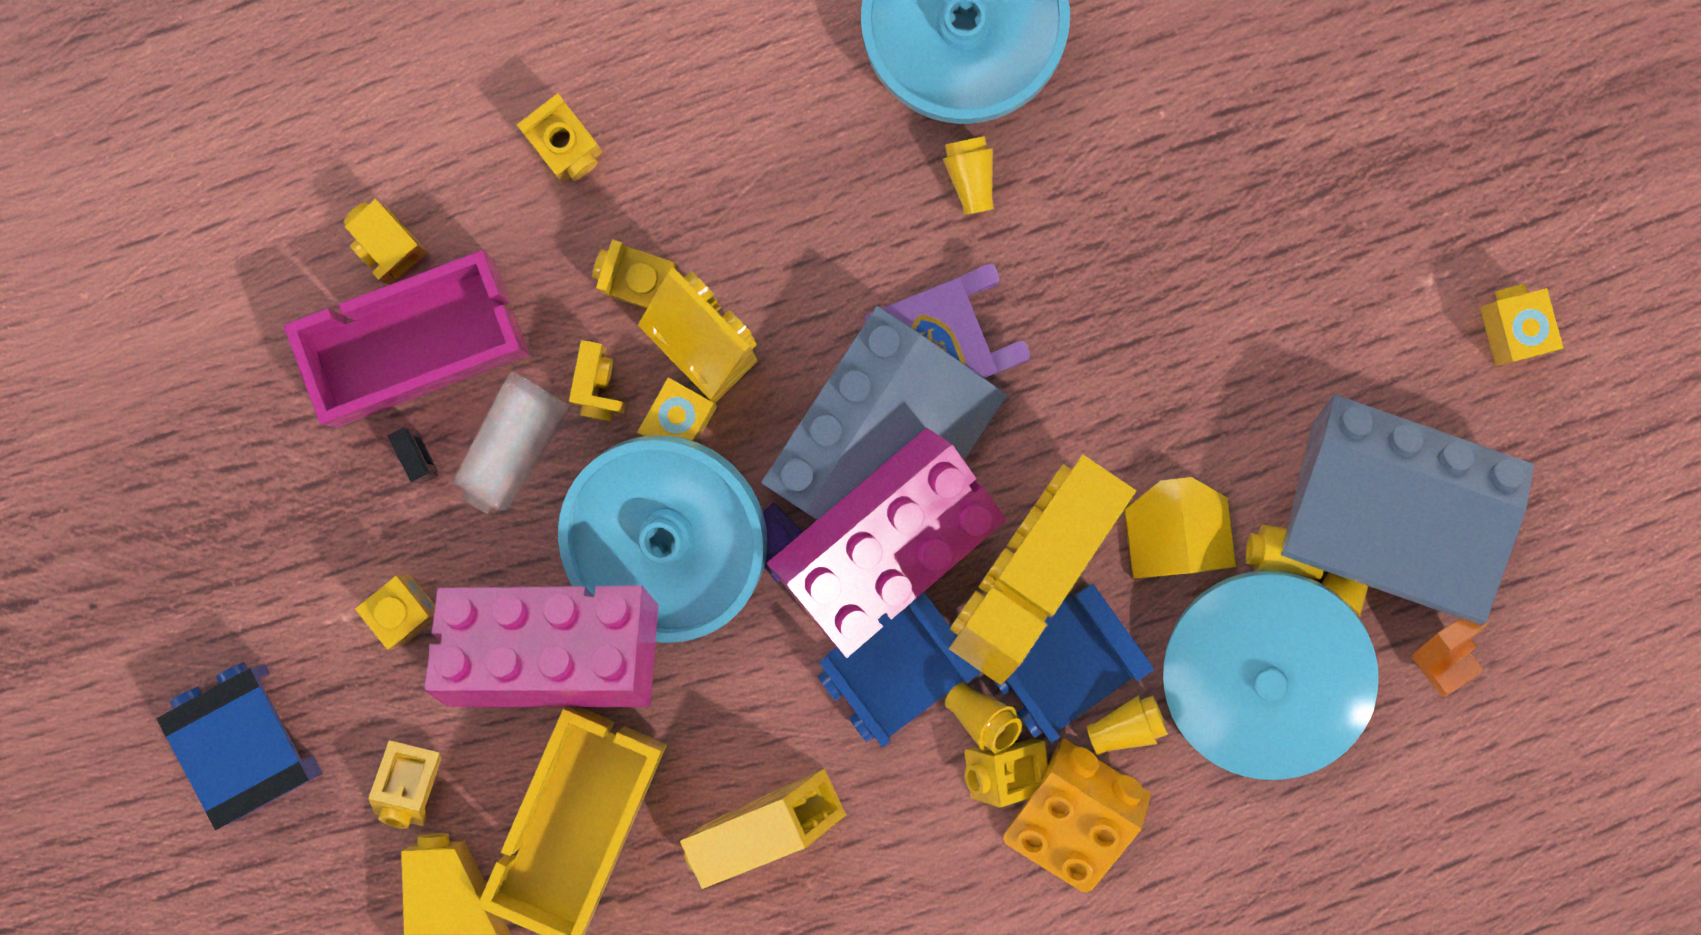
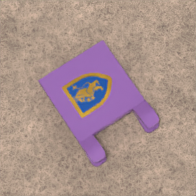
M993 264L984 265L956 279L882 308L983 378L1023 364L1030 359V352L1024 341L1015 342L990 353L968 296L983 292L999 284V275ZM872 313L865 315L866 321Z

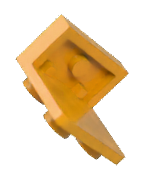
M1063 738L1052 753L1043 781L1008 825L1003 840L1006 845L1079 891L1090 892L1142 830L1151 792L1143 788L1131 776L1122 775L1098 760L1088 749L1078 747Z

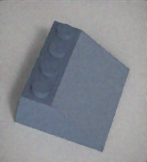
M876 306L761 483L818 520L926 427L950 442L965 461L1007 394L926 337Z
M1334 394L1312 422L1281 556L1482 626L1488 619L1527 509L1534 464Z

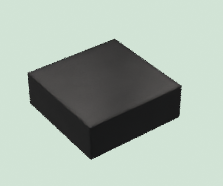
M403 427L387 435L411 483L423 484L438 476L437 473L439 471L419 431Z

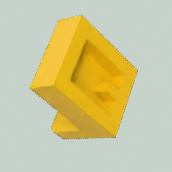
M612 239L609 250H600L594 264L592 278L598 280L596 289L601 294L647 309L666 274L673 267L676 269L677 265L675 262L627 247L623 242Z
M581 340L569 402L582 406L580 416L611 422L612 412L625 415L627 404L621 401L597 397L599 388H608L613 359L606 357L607 348L602 344Z
M1035 738L1014 743L1008 750L998 754L990 750L983 751L978 747L966 749L964 752L966 761L964 776L971 798L1000 808L1029 799L1043 781L1048 767L1045 741Z
M389 740L368 798L373 812L379 816L378 820L399 829H408L410 824L425 825L427 819L425 806L441 762L439 752Z

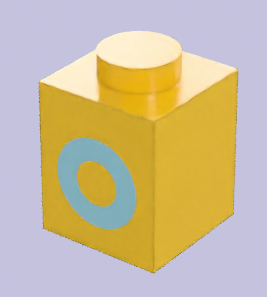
M1526 283L1495 291L1497 301L1480 307L1495 366L1564 349L1547 288L1530 293Z
M667 378L637 433L643 436H675L698 442L717 405L676 381Z
M407 574L396 575L356 607L355 610L385 648L391 650L403 647L433 622L435 604L412 575Z

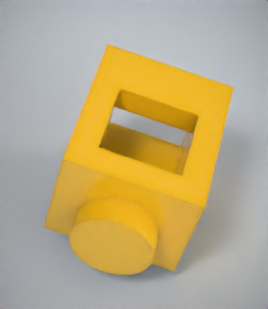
M558 93L517 124L562 183L570 177L573 181H577L587 175L598 164L595 158L603 153L599 145ZM562 132L570 134V140L566 146L562 148L553 146L552 140Z
M376 198L370 204L367 202L359 204L344 218V227L356 239L350 244V247L370 268L374 267L377 263L379 264L372 273L378 280L387 285L396 283L429 253L394 213Z

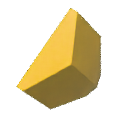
M1193 477L1161 480L1124 509L1132 579L1189 574L1236 567L1228 498Z

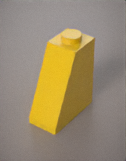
M825 768L703 824L680 840V843L685 852L687 866L696 875L701 888L704 889L807 848L845 817L846 813Z
M448 833L422 834L417 836V843H412L401 851L404 935H511L503 918L477 907L487 884L465 841H449Z

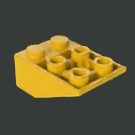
M673 267L663 279L638 326L713 403H716L758 362L752 350L757 343L754 341L755 339L751 335V331L730 310L722 317L717 311L721 306L717 303L718 301L713 296V292L692 271L683 278Z

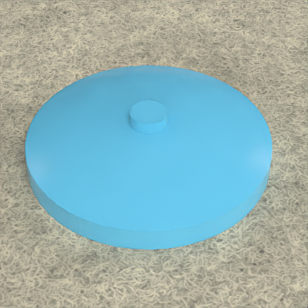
M862 0L861 27L866 54L874 72L885 88L896 99L913 111L931 119L956 124H972L994 120L1012 113L1032 100L1044 88L1056 71L1063 56L1070 26L1069 0Z
M652 435L632 438L607 449L581 471L569 488L562 504L558 524V545L563 568L572 586H585L593 595H595V586H643L659 605L656 642L672 643L693 640L718 630L734 618L745 606L756 589L764 570L767 555V530L763 511L753 489L744 476L728 460L712 449L685 438Z
M1270 570L1253 571L1216 583L1201 593L1184 610L1177 620L1166 646L1163 670L1164 692L1171 716L1178 729L1192 747L1206 759L1229 772L1249 778L1263 780L1296 778L1313 773L1334 762L1357 741L1371 718L1378 693L1379 676L1376 654L1369 634L1358 615L1334 591L1311 578L1295 573Z

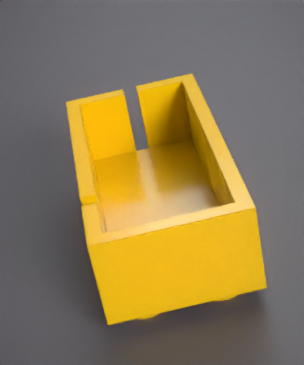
M1083 454L1072 469L1062 464L1007 544L1015 552L1013 553L1005 547L978 586L986 592V595L983 596L978 591H975L949 630L958 636L949 647V650L1002 685L1021 665L1047 626L1044 621L1048 616L1051 618L1136 493V490Z
M582 707L563 708L501 850V853L505 855L496 862L477 907L540 935H585L667 744L626 726L617 733H613L611 730L615 723L614 721Z

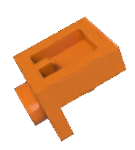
M1460 618L1434 635L1411 655V658L1441 696L1447 697L1482 673V666L1471 654V652L1478 648L1472 639L1488 627L1487 623L1481 626Z

